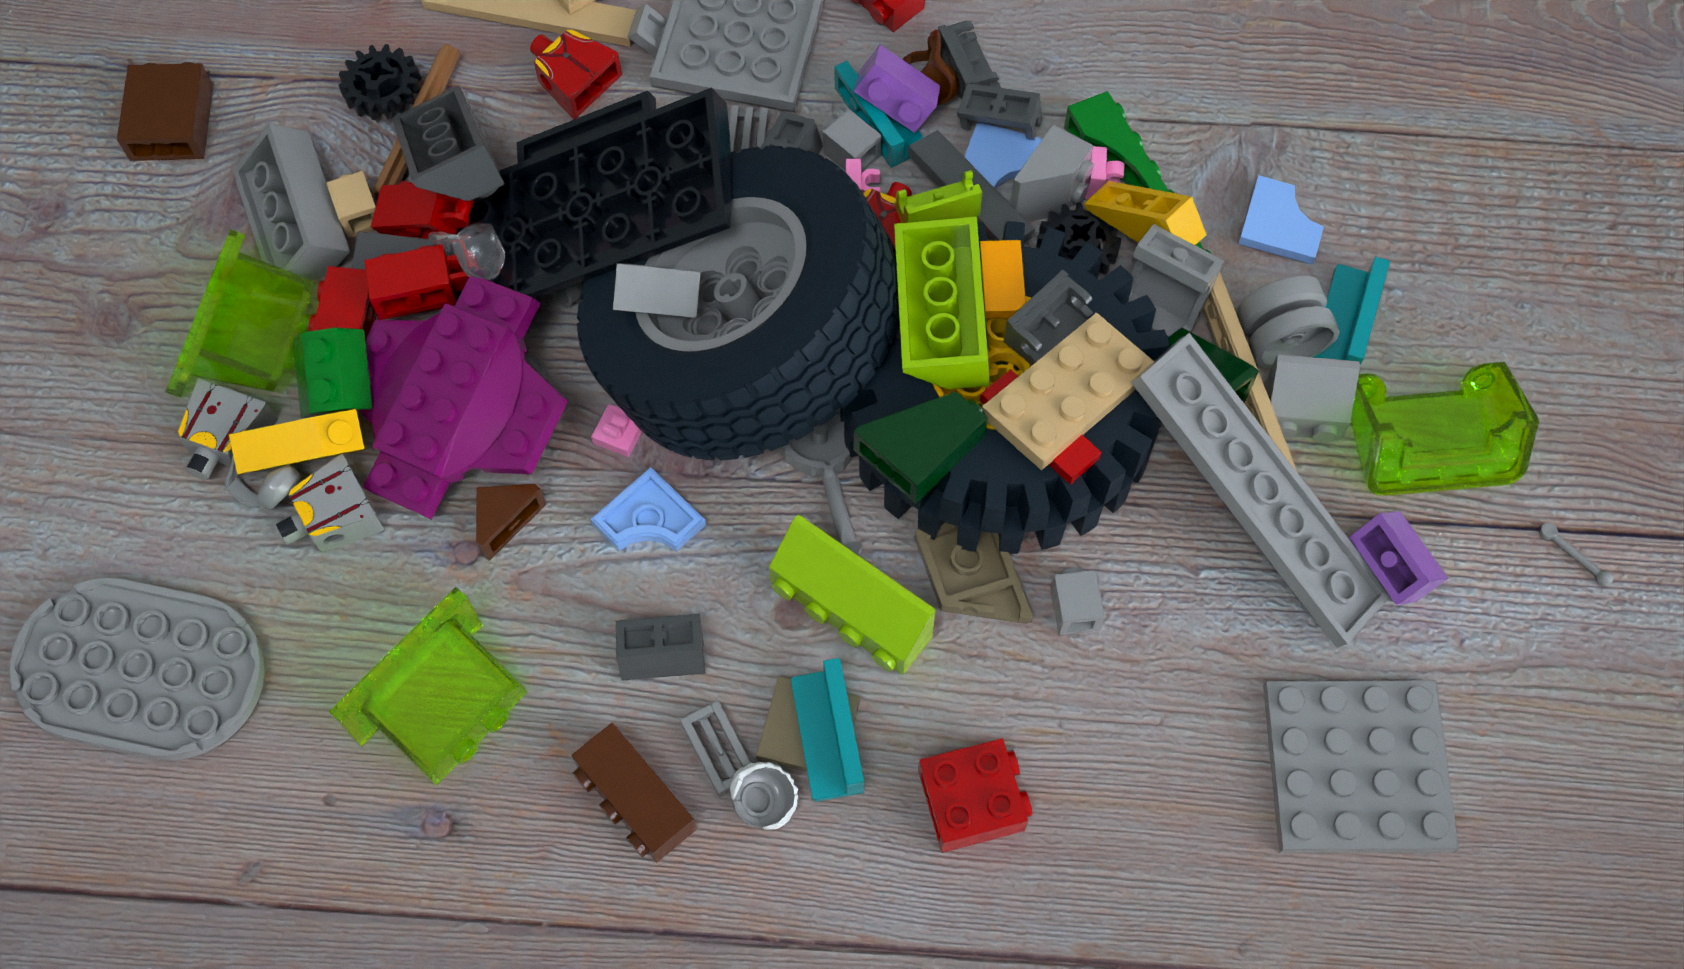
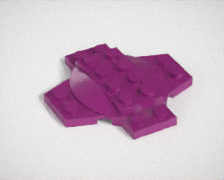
M471 274L455 306L445 303L440 313L426 321H374L365 339L373 409L360 412L373 425L375 441L372 447L379 450L380 453L362 488L432 520L450 483L464 479L463 473L470 469H481L486 473H533L568 403V400L525 361L524 353L527 352V348L523 338L540 306L537 300Z

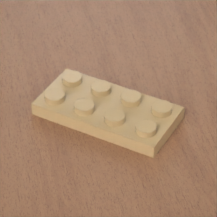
M1096 312L983 405L982 409L988 418L987 422L1040 470H1043L1078 437L1084 435L1132 394L1136 388L1131 381L1154 361Z

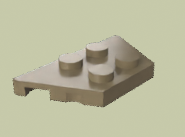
M945 522L941 526L935 540L930 538L931 535L920 529L915 532L914 539L941 611L1023 624L1032 622L1033 614L1009 552L999 553L998 533L981 531L977 549L974 552L961 549L962 546L957 545L958 526Z

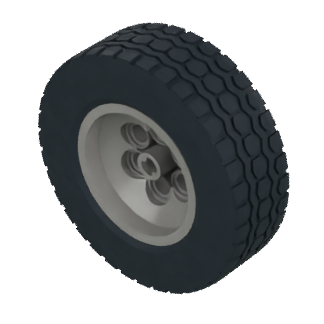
M765 146L764 149L753 147L741 149L740 153L731 152V227L632 263L635 265L701 271L697 318L613 310L616 269L584 282L580 295L582 301L578 304L577 319L579 323H577V333L580 341L579 345L588 368L598 383L647 437L670 451L690 458L694 456L696 459L714 461L716 457L721 461L738 459L740 455L745 458L764 454L766 449L773 451L788 445L789 440H798L814 431L813 427L818 424L822 426L837 415L836 411L840 407L844 409L858 395L857 391L859 388H864L875 375L874 369L876 366H881L889 352L888 345L893 344L899 329L897 322L900 321L896 249L872 207L851 177L829 159H825L822 155L809 150L805 152L801 148L788 146L786 149L782 146Z

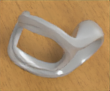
M232 456L225 485L230 494L242 504L249 507L271 510L288 495L290 489L295 487L301 475L292 464L277 467L265 477L258 494L250 491L239 479Z

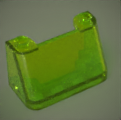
M1505 362L1484 363L1473 367L1465 374L1461 390L1389 397H1386V385L1380 376L1369 373L1359 374L1351 424L1363 478L1372 493L1388 496L1512 484L1525 475L1530 462L1539 418Z

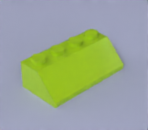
M977 216L894 224L903 373L946 389L990 386Z
M797 514L769 566L771 587L782 598L788 601L794 598L804 605L805 612L820 624L828 622L838 629V635L850 646L857 648L860 645L872 653L873 661L884 670L891 672L894 669L901 675H904L933 636L936 609Z

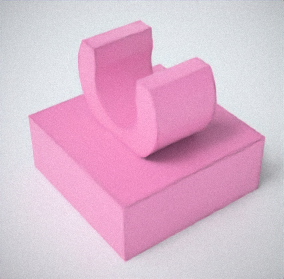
M1093 146L1090 161L1094 163V167L1086 180L1089 186L1085 199H1089L1108 181L1120 183V179L1124 177V162H1107L1106 147Z
M846 159V173L857 184L862 193L868 189L880 192V187L867 186L869 183H880V170L867 169L861 174V159Z
M608 404L591 439L593 444L629 458L642 431L620 407Z

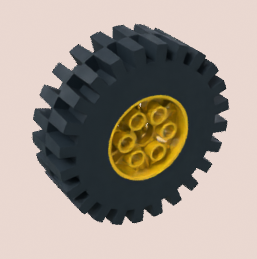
M1006 221L1002 240H1021L1026 303L1063 269L1069 274L1068 277L1085 289L1093 300L1087 306L1093 311V315L1097 312L1153 361L1169 349L1165 329L1151 331L1156 308L1148 295L1128 302L1133 277L1121 265L1099 280L1098 275L1102 251L1086 242L1074 259L1069 261L1062 257L1065 232L1047 227L1039 249L1024 247L1025 223ZM977 222L979 246L980 241H988L984 222ZM985 318L990 386L1010 369L1020 376L1032 366L1003 342L1006 323L1009 318ZM895 338L893 344L888 345L889 352L881 366H876L874 369L875 375L864 388H859L857 391L858 395L844 409L840 407V421L844 422V442L850 452V458L859 456L853 451L854 430L860 425L953 392H957L966 400L971 399L982 408L983 404L979 401L981 393L990 386L964 388L966 391L962 388L946 389L903 373L901 339ZM1006 361L1009 363L1007 365H996L994 362ZM1135 390L1083 435L1102 453L1100 459L1072 484L1065 481L1049 465L1040 470L988 422L985 437L916 504L860 456L859 477L869 491L884 484V508L897 519L912 506L918 509V529L931 535L930 538L933 540L936 539L941 526L946 522L958 526L957 545L962 546L961 549L976 552L981 531L998 533L999 553L1009 552V554H1018L1025 532H1035L1041 550L1060 545L1067 523L1070 522L1079 535L1082 536L1097 526L1104 506L1112 513L1122 506L1126 501L1132 481L1138 484L1144 474L1162 422L1140 393Z

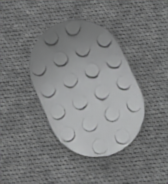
M97 578L73 584V589L63 593L54 600L48 598L26 620L15 640L9 669L11 688L16 693L23 712L32 722L49 734L63 740L150 759H187L206 753L227 741L243 726L253 712L264 682L265 663L261 644L251 626L232 607L211 597L126 579Z

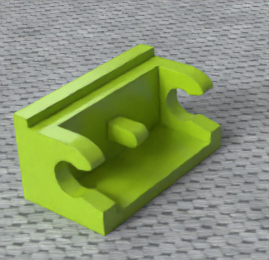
M972 170L963 172L962 181L909 197H907L905 189L897 191L894 206L901 223L979 216L982 190L979 184L973 185Z

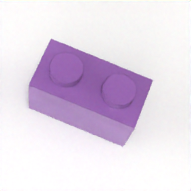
M879 44L859 70L854 88L856 94L914 133L936 108L940 91L939 84L881 44Z
M1401 511L1380 513L1349 536L1397 606L1417 602L1449 579Z

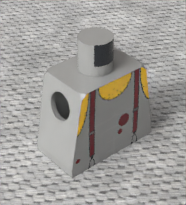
M199 378L178 430V438L187 450L193 453L185 467L186 471L195 477L208 480L217 462L230 467L233 454L229 434L272 426L278 420L267 402Z
M343 453L290 489L288 495L297 513L276 523L287 545L309 534L320 552H326L384 531L380 520Z

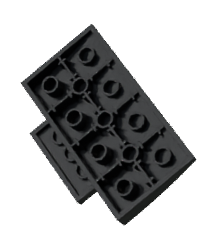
M711 87L656 109V98L647 90L518 141V163L499 170L505 184L498 187L488 197H477L474 199V205L469 215L468 227L457 228L454 241H447L448 256L460 253L473 254L476 257L480 278L535 299L615 270L617 263L632 264L729 229L731 227L732 167L727 103ZM462 290L455 292L456 300H458Z

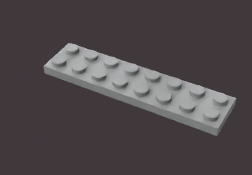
M1188 333L1166 350L1131 383L1336 647L1347 645L1390 598V595L1362 555L1192 335Z

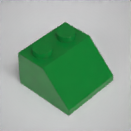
M335 327L302 332L292 339L301 418H310L356 409V411L373 409L364 329Z

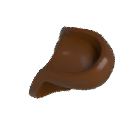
M935 29L927 38L928 50L912 52L902 60L910 65L914 62L928 61L920 72L940 85L938 106L952 102L958 96L960 86L954 70L940 57L941 35Z

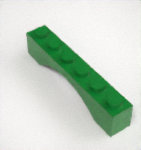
M1108 91L1068 106L1064 129L1095 147H1106L1107 162H1124V177L1121 180L1125 184L1174 193L1171 189L1168 190L1162 181L1157 163L1154 160L1150 161L1145 153L1140 135L1136 131H1132L1128 125L1123 107L1120 103L1114 102ZM1200 242L1195 245L1204 250Z

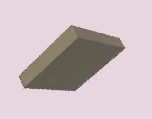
M778 676L756 753V759L807 772L791 679ZM847 693L854 726L860 704V696Z

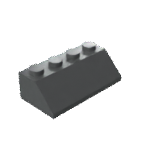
M460 86L392 117L415 187L471 201L477 197H488L498 187L505 184L482 128Z

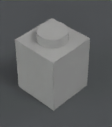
M848 109L839 118L834 117L826 124L823 130V153L845 171L846 159H861L862 173L881 157V134Z
M1072 567L1054 575L1050 591L1059 636L1100 631L1105 615L1096 570L1084 571L1083 568Z

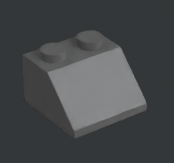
M1052 125L1015 177L1010 204L1027 222L1048 218L1051 210L1060 215L1063 204L1071 208L1074 202H1082L1089 186L1086 180L1094 167V163L1090 161L1093 145Z
M1277 354L1264 386L1285 439L1298 436L1313 438L1318 442L1341 440L1351 420L1360 370L1359 361Z

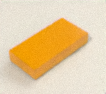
M1021 240L980 241L979 249L985 318H1010L1026 304Z

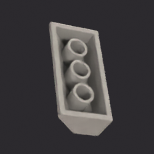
M268 123L234 167L233 173L271 291L279 292L326 276L328 266L337 267L350 250L309 131Z

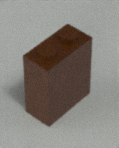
M183 62L181 64L146 63L144 65H128L117 141L130 161L204 159L213 83L202 63Z

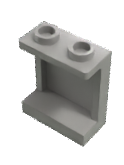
M1153 224L1138 243L1133 254L1136 261L1131 272L1133 282L1128 302L1148 295L1156 308L1151 331L1165 329L1167 336H1170L1182 327L1192 332L1224 260Z

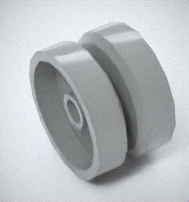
M1305 275L1274 281L1253 292L1239 305L1237 311L1238 319L1243 331L1250 337L1249 347L1255 362L1260 367L1271 369L1277 354L1315 357L1328 349L1338 339L1339 327L1333 313L1329 308H1326L1327 298L1317 278Z

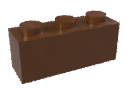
M610 723L571 755L577 766V769L572 772L575 778L588 793L592 789H596L604 799L599 804L600 808L614 825L620 821L626 825L631 831L626 839L642 858L649 853L656 863L659 862L697 830L694 818L613 723Z

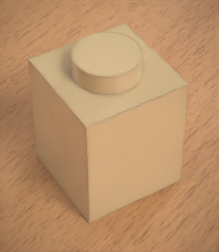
M364 172L345 174L336 180L327 182L326 184L338 219L347 238L356 237L358 231H374L371 228L376 202Z

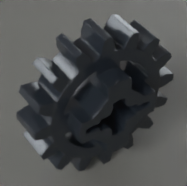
M385 44L381 51H376V48L370 45L369 53L365 55L359 50L356 51L357 60L355 62L346 60L345 65L348 71L339 72L342 83L338 85L349 109L355 108L357 115L360 117L369 112L371 120H376L379 113H384L388 120L391 119V111L405 112L403 105L405 103L413 105L415 102L413 93H419L421 90L419 84L421 76L411 55L405 57L403 49L400 47L391 53L389 44Z
M1077 202L1075 210H1070L1066 204H1063L1060 215L1051 210L1047 221L1041 222L1036 242L1037 248H1040L1047 227L1066 233L1063 258L1072 261L1087 242L1102 251L1100 273L1106 275L1109 272L1110 264L1116 263L1121 244V238L1117 237L1118 229L1108 225L1107 222L1091 212L1083 210L1081 202ZM1099 237L1103 242V250L1100 249L1101 242L1097 240Z

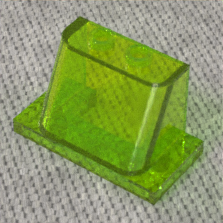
M230 229L165 392L181 398L189 376L273 392L278 384L283 368L290 370L294 363L292 339L295 338L296 334L299 335L305 332L311 314L306 313L305 309L315 282L239 252L245 235Z
M455 587L329 713L361 747L376 732L381 734L437 786L458 763L464 764L473 757L478 749V743L489 731L494 733L504 725L509 717L508 712L527 692L524 686L473 637L483 625L468 597Z

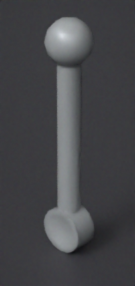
M1545 523L1539 530L1540 537L1547 541L1553 540L1593 573L1598 584L1608 586L1613 582V574L1610 571L1598 568L1558 535V529L1554 524Z

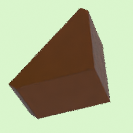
M536 484L477 487L476 542L483 556L488 561L547 505L541 489Z

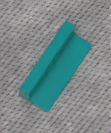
M848 61L834 66L835 90L852 112L881 134V155L890 168L911 159L907 155L908 147L923 138L920 131L912 132L856 94L854 88L858 73L854 71Z
M1375 256L1368 272L1342 264L1336 266L1327 295L1326 308H1329L1333 313L1340 333L1338 339L1328 349L1315 356V358L1359 361L1361 365L1366 353L1390 260Z
M840 658L824 660V671L791 678L811 796L814 802L864 793V778Z

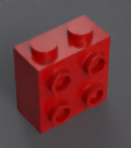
M1003 738L919 760L918 774L941 853L1025 831L1028 823L1027 817L1032 816V807L1027 792L1025 790L1019 792L1015 776L1020 775L1018 761L1013 749L1006 750Z

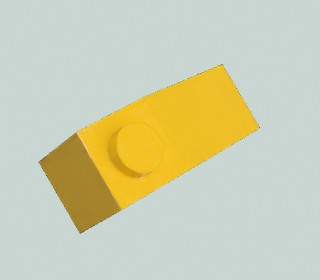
M1108 181L1084 203L1086 210L1138 243L1153 224L1193 245H1196L1206 236L1192 196Z
M356 409L229 434L237 475L338 456L342 453L359 452L365 449Z

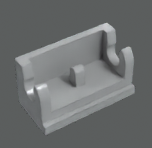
M617 263L613 310L697 318L701 271Z

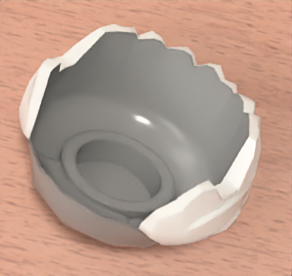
M771 762L750 763L745 767H741L733 776L730 792L734 810L740 820L765 830L780 828L790 820L797 807L798 788L794 785V779L790 778V774L783 771L780 765Z

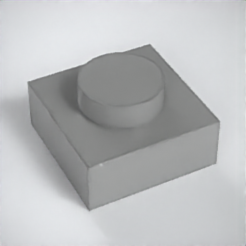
M644 4L636 9L627 37L653 57H656L667 19L649 5Z

